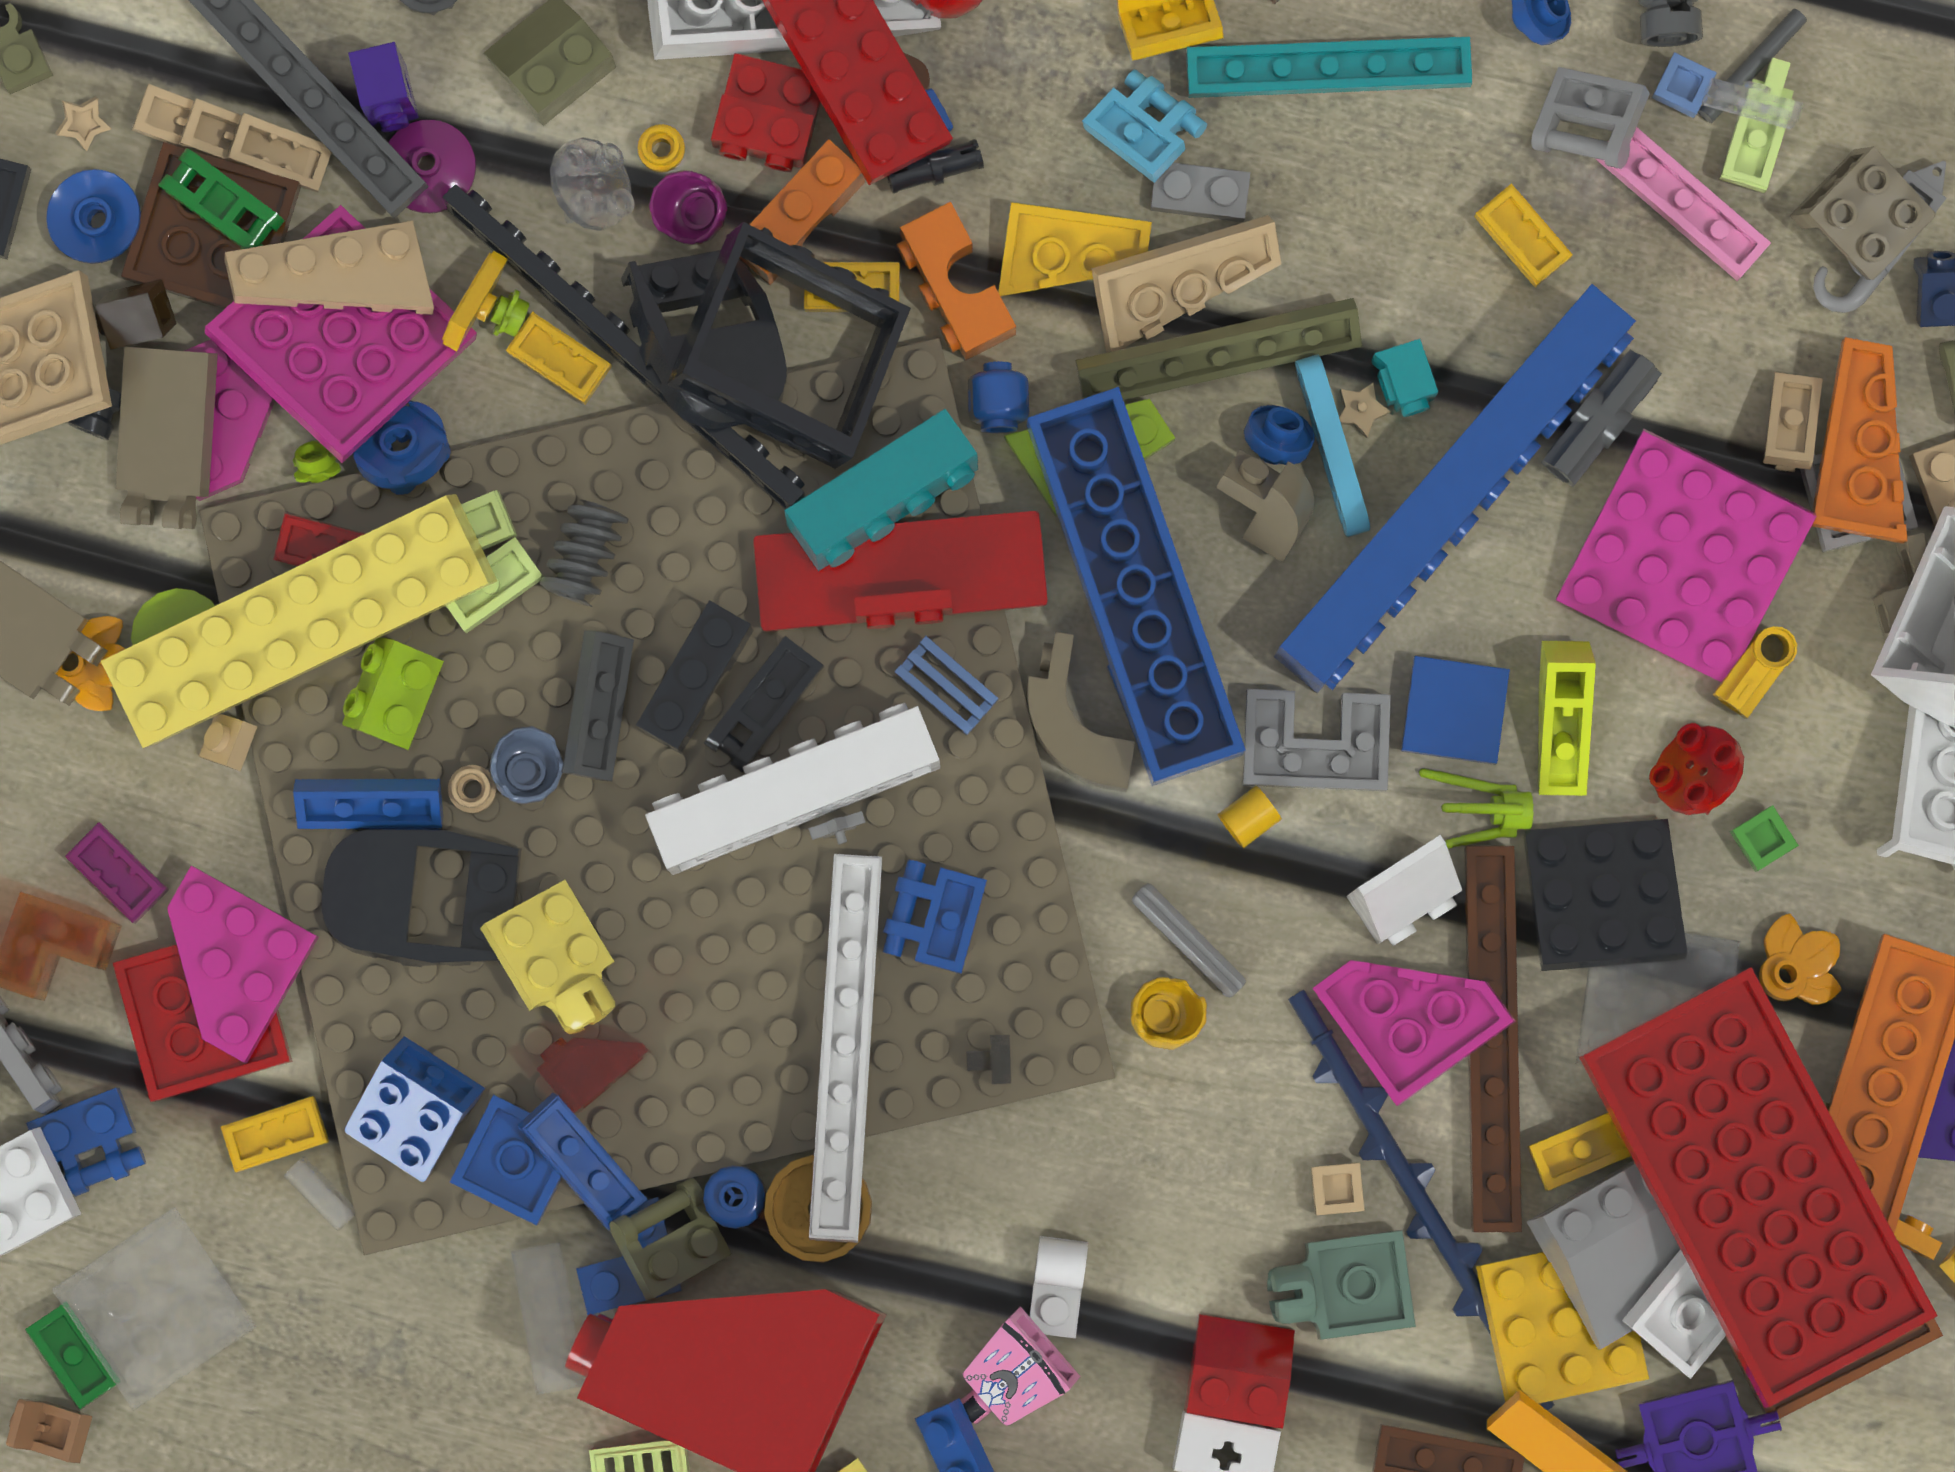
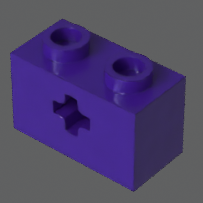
M395 42L348 53L361 109L375 129L381 127L383 132L397 131L409 126V120L419 118L407 65Z

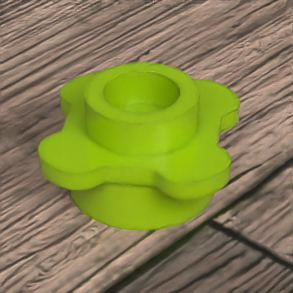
M515 289L514 292H510L508 297L500 295L490 316V321L496 324L493 335L498 336L499 333L502 334L504 332L515 337L518 333L530 304L519 298V290Z
M318 440L304 443L294 453L293 464L298 468L294 473V477L297 482L319 483L328 480L341 471L340 464L336 462L337 458Z

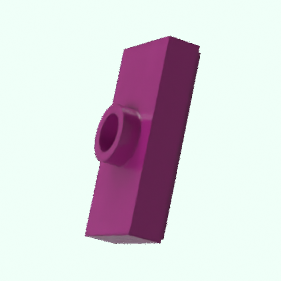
M100 822L65 855L134 924L169 890Z

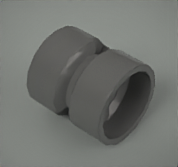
M1638 0L1639 4L1646 8V11L1640 16L1641 43L1651 47H1673L1701 40L1703 38L1702 12L1699 8L1694 7V3L1698 0Z

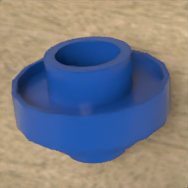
M1512 0V19L1515 26L1534 43L1542 46L1550 45L1563 39L1569 33L1571 10L1568 0Z
M1266 405L1258 407L1252 411L1244 428L1245 441L1264 462L1273 465H1286L1288 461L1292 464H1299L1307 459L1315 441L1314 430L1308 421L1298 413L1281 406Z

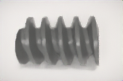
M580 500L584 505H570L567 509L568 514L577 523H563L560 527L561 532L571 540L556 541L553 546L564 558L548 559L547 567L557 577H541L540 585L547 591L560 597L592 607L584 599L585 595H600L602 592L601 589L591 582L592 577L608 576V572L598 564L599 559H614L615 554L605 546V542L621 541L622 536L611 528L612 524H627L629 519L623 514L605 506Z

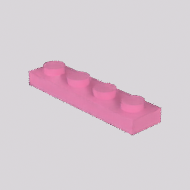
M1637 127L1630 142L1627 163L1622 169L1607 166L1605 160L1596 159L1736 281L1745 274L1771 244L1768 239Z

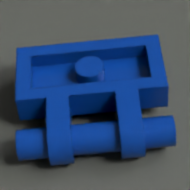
M908 859L903 877H898L894 891L899 893L892 919L887 918L883 933H886L887 937L882 952L901 957L906 939L919 942L915 962L962 974L987 880L940 867L936 885L926 884L922 882L926 864ZM917 897L931 901L924 928L910 924Z
M120 1088L108 1090L26 1123L28 1130L41 1127L57 1163L61 1162L65 1171L64 1178L75 1197L89 1192V1186L111 1177L117 1181L129 1176L130 1170L146 1164V1159L140 1146L123 1152L119 1139L137 1133ZM102 1146L106 1159L83 1168L78 1155Z

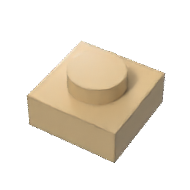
M223 714L214 716L211 725L205 733L204 744L199 757L241 771L257 726Z
M1360 1163L1310 1167L1315 1215L1365 1211Z

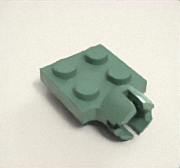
M1403 1230L1305 1243L1306 1254L1304 1261L1299 1264L1275 1267L1268 1273L1267 1291L1281 1292L1294 1290V1298L1269 1301L1275 1321L1282 1324L1312 1322L1316 1328L1319 1340L1416 1327Z

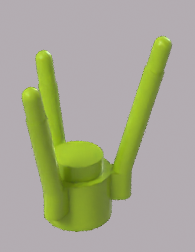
M1425 768L1420 769L1419 775L1423 778L1499 795L1491 796L1490 803H1444L1441 809L1446 813L1490 814L1491 824L1499 825L1496 828L1447 839L1445 842L1448 849L1496 838H1516L1517 829H1531L1533 823V797L1531 792H1517L1516 785H1500Z

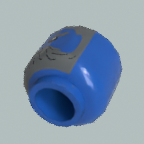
M997 361L983 364V371L972 375L968 379L970 420L981 425V431L985 433L1017 431L1018 424L1026 421L1029 417V384L1027 376L1018 371H1013L1012 363Z

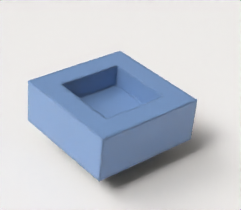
M1674 52L1653 93L1652 99L1689 117L1695 118L1717 72Z

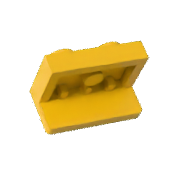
M1116 0L1119 21L1132 61L1224 38L1223 26L1214 0Z

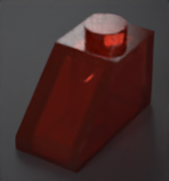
M561 1037L540 1054L544 1063L537 1068V1071L574 1114H579L652 1051L643 1043L572 1038L567 1043Z

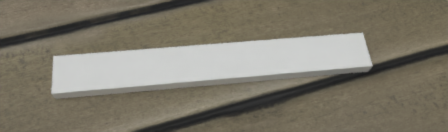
M834 854L809 1240L858 1243L882 857Z

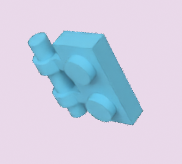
M1134 69L1128 74L1124 82L1134 92L1127 98L1113 87L1082 122L1087 132L1155 183L1186 150L1184 141L1175 134L1178 131L1185 130L1194 138H1198L1204 133L1207 123L1196 115V109L1185 100L1178 102L1165 92L1164 84L1155 77L1150 76L1147 78ZM1154 106L1165 117L1158 122L1144 110L1147 107Z

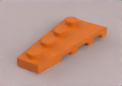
M1847 337L1841 342L1812 512L1816 513L1817 517L1812 527L1904 544L1907 542V529L1903 516L1902 502L1904 501L1903 480L1901 481L1899 453L1901 451L1896 425L1895 408L1897 407L1893 347L1890 345Z

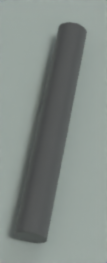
M1792 9L1699 109L1698 112L1702 118L1709 123H1713L1752 79L1772 60V57L1807 22L1806 17L1799 10Z

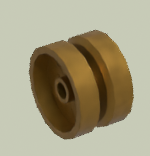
M814 1155L791 1161L775 1175L766 1193L764 1216L770 1235L785 1252L804 1261L825 1262L844 1256L861 1242L871 1223L872 1199L867 1183L862 1178L858 1243L809 1240V1205L812 1196Z

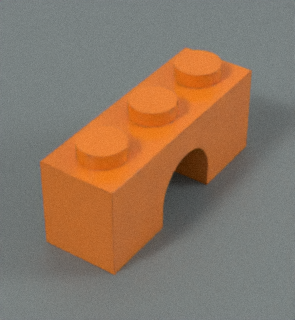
M828 139L749 225L759 230L766 227L772 232L774 238L788 245L802 246L809 234L829 214L834 217L865 183V178L857 164ZM740 257L746 265L769 285L777 279L778 275Z
M951 201L900 227L903 241L896 244L899 253L909 270L916 266L921 274L924 283L919 285L918 288L929 310L932 311L938 308L946 324L940 327V330L952 353L960 349L966 361L1016 335V325L995 285L979 293L967 294L957 290L948 279V272L951 266L957 260L973 252V243Z

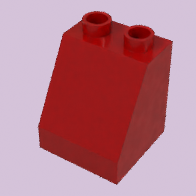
M827 1289L619 1306L613 1319L601 1313L598 1316L591 1313L587 1316L570 1350L565 1368L586 1377L577 1399L735 1472H816L887 1314L839 1292Z

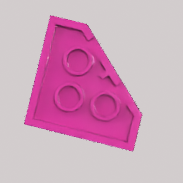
M210 339L185 350L218 354L209 497L243 483L258 438H261L275 404L274 399ZM196 496V499H197L198 501H202V500H204V499H206V498H209V497H197V496Z
M190 866L167 906L201 1037L206 1042L247 1063L319 937L196 867Z
M1350 960L1312 988L1396 1106H1400L1515 1022V1019L1492 987L1485 981Z

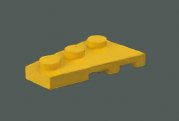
M1011 202L998 293L1000 296H1007L1093 280L1091 268L1148 252L1152 222Z

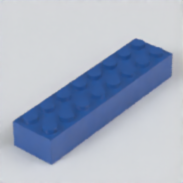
M1119 387L1028 417L1027 429L1151 786L1242 756L1246 749Z

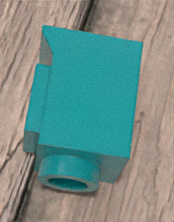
M1421 339L1375 353L1371 363L1379 369L1377 378L1387 407L1393 405L1395 412L1401 411L1403 417L1413 416L1430 409L1428 402L1435 399L1438 389Z

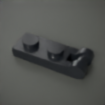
M785 636L715 726L704 744L714 752L721 750L733 759L731 765L743 773V767L752 763L764 744L824 668V665ZM738 723L753 733L745 744L731 735Z

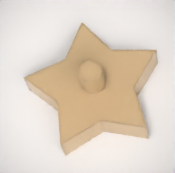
M95 96L81 105L62 100L65 119L55 134L57 136L76 138L87 152L95 135L111 129L99 117L98 98Z
M1374 382L1360 392L1340 389L1344 410L1339 417L1341 424L1355 425L1367 438L1373 421L1390 414L1391 411L1376 401Z

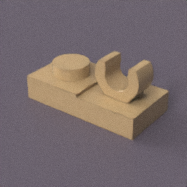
M1775 372L1763 463L1775 465V470L1795 472V468L1811 470L1814 458L1822 378Z

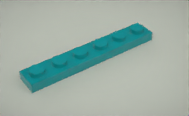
M1470 37L1187 47L1186 51L1188 98L1465 88L1472 85Z

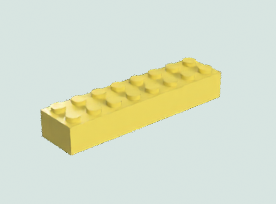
M445 495L101 660V663L142 748L158 744L497 582V579L457 495Z

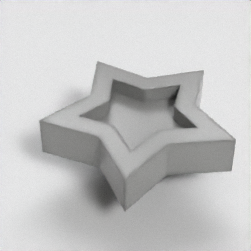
M862 811L851 815L834 818L808 829L812 840L822 837L824 839L835 835L838 845L847 842L845 831L855 829L856 826L866 822Z

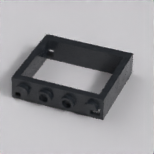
M743 222L726 236L667 385L836 469L851 460L855 454L911 308L889 297L890 291L881 288H871L856 280L857 277L851 271L837 266L830 267L815 259V255L810 250L798 245H788L774 238L772 232L766 227L759 230ZM739 257L876 326L836 429L698 360Z

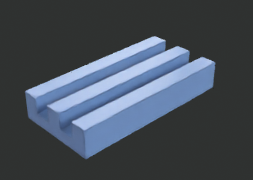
M927 636L909 654L903 664L895 670V674L965 735H968L998 701L997 696ZM929 652L980 696L984 702L980 706L976 705L925 661L922 656ZM916 665L972 714L967 721L964 720L909 671Z

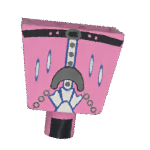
M1020 1306L1003 1323L963 1372L964 1379L973 1390L963 1397L961 1402L972 1423L978 1424L993 1412L1004 1425L1008 1426L1065 1394L1081 1376Z

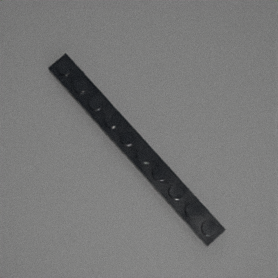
M454 184L442 197L448 212L492 251L508 258L506 263L671 408L659 389L662 382L652 366L645 367L639 352L641 346H638L627 336L630 332L628 326L613 312L609 311L604 316L592 305L596 301L595 298L579 282L574 281L569 285L558 275L561 268L544 251L540 250L535 255L523 244L527 240L526 237L514 224L508 220L500 224L489 214L492 207L480 194L474 190L466 194L460 187ZM684 420L785 510L805 498V493L801 490L805 484L799 476L787 466H783L780 470L766 459L770 455L769 451L752 435L749 434L744 439L731 427L709 429L696 426Z

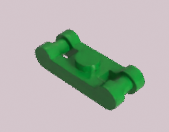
M186 148L178 158L181 163L171 176L166 174L158 184L168 195L182 203L242 249L263 246L262 242L272 230L277 232L285 221L275 211L189 148ZM197 174L205 180L198 190L193 193L186 187ZM246 211L257 218L247 232L236 225Z

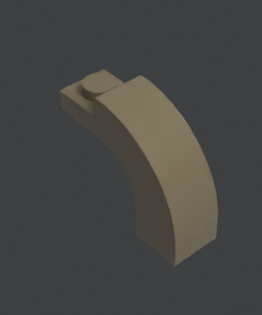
M1055 632L1053 644L1044 642L1039 671L1049 672L1048 679L1032 676L1028 678V711L1037 739L1049 757L1072 777L1095 787L1127 792L1135 741L1098 735L1085 728L1075 718L1069 707L1066 695L1074 635Z

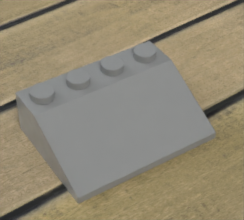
M1634 1160L1526 1221L1548 1261L1551 1262L1564 1286L1565 1292L1598 1350L1633 1331L1622 1320L1680 1250Z

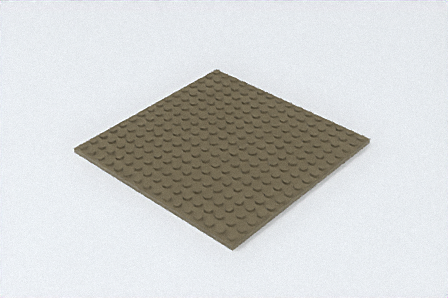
M940 338L895 348L855 454L851 460L836 469L746 424L731 427L744 439L749 434L756 438L769 451L770 455L766 459L780 470L783 466H787L798 475L805 484L801 489L804 491L805 497L943 409L948 411L962 431ZM865 355L787 373L784 395L781 402L836 429ZM664 402L451 451L448 460L444 462L434 476L416 485L413 491L404 495H397L388 488L373 485L359 472L199 510L219 604L297 567L273 560L285 513L368 533L445 495L456 494L460 503L463 504L498 490L517 536L515 537L544 577H557L547 567L548 559L564 558L554 549V543L556 541L571 540L561 532V525L563 523H577L568 514V506L584 505L580 500H586L617 511L629 519L627 524H612L611 528L622 536L621 541L605 542V546L615 554L614 559H599L598 564L608 572V576L592 577L591 582L602 590L600 595H585L584 599L592 607L553 594L540 585L539 581L468 633L464 632L449 609L444 606L382 636L444 661L409 750L399 748L342 725L345 717L343 713L344 702L349 692L357 687L363 672L361 669L362 657L368 646L373 644L375 640L242 703L245 721L257 726L251 748L289 920L319 937L301 968V974L364 1255L521 1219L450 1183L493 1095L531 1113L550 1094H557L639 1190L712 1174L721 1168L732 1165L746 1166L814 1150L834 854L882 857L865 1137L1115 1079L1005 610L944 615L943 622L919 625L915 624L914 618L895 620L896 626L880 629H868L866 623L763 631L760 622L753 540L755 536L792 533L787 527L785 509ZM974 479L958 490L952 491L949 488L934 497L935 502L923 513L916 516H911L909 513L895 523L981 516L982 513ZM511 539L484 549L485 556H489ZM710 600L750 623L754 631L731 671H727L718 683L707 703L705 715L682 754L640 731L636 724ZM584 631H599L634 639L612 781H600L562 773L556 790L540 802L527 804L513 802L509 798L504 797L497 789L493 803L479 813L463 812L451 802L448 794V784L454 772L467 765H478L490 772L491 754L497 742L514 728L533 726L549 733L556 741L564 765ZM785 636L821 662L824 668L752 762L770 757L771 761L776 763L791 757L788 751L789 748L811 739H815L819 746L836 739L833 732L836 729L856 721H861L864 728L879 722L880 712L901 703H906L908 710L916 706L919 707L939 757L940 769L675 875H672L666 869L645 814L655 811L652 803L664 797L680 793V796L685 799L700 793L698 785L709 779L725 775L726 779L731 781L745 775V772L742 773L731 765L733 759L721 750L714 752L704 742ZM925 636L998 697V701L968 735H965L895 674V670L903 664ZM929 652L922 656L925 661L976 705L980 706L984 702L980 696ZM916 665L909 671L964 720L967 721L972 714ZM740 723L731 733L743 744L753 734ZM295 779H440L444 817L442 828L438 829L522 849L516 906L566 880L614 960L610 967L602 971V981L615 1001V1008L594 1025H586L584 1027L585 1030L579 1033L568 1034L564 1031L554 1012L547 1006H539L531 1011L528 1010L502 964H499L498 961L471 962L470 965L462 966L431 965L413 967L403 966L401 963L378 957L364 956L342 947L331 936L323 919L321 903L325 868L336 846L349 835L364 829H297L293 796ZM478 781L468 782L464 788L465 795L468 798L478 797L482 789L481 784ZM862 811L866 823L856 826L855 829L845 831L846 843L838 845L835 835L824 839L822 837L812 840L808 828L828 822L834 818ZM418 846L408 942L461 947L470 851ZM908 859L926 864L922 882L926 884L936 885L940 867L987 880L962 974L915 962L919 942L906 939L901 957L882 952L887 934L883 933L887 918L892 919L899 893L894 891L898 877H903ZM917 897L910 922L911 925L924 928L931 903L930 900ZM404 1036L485 1088L478 1102L458 1124L433 1171L424 1182L419 1181L346 1134L344 1130L380 1062ZM561 1178L545 1213L584 1204V1202L565 1180Z

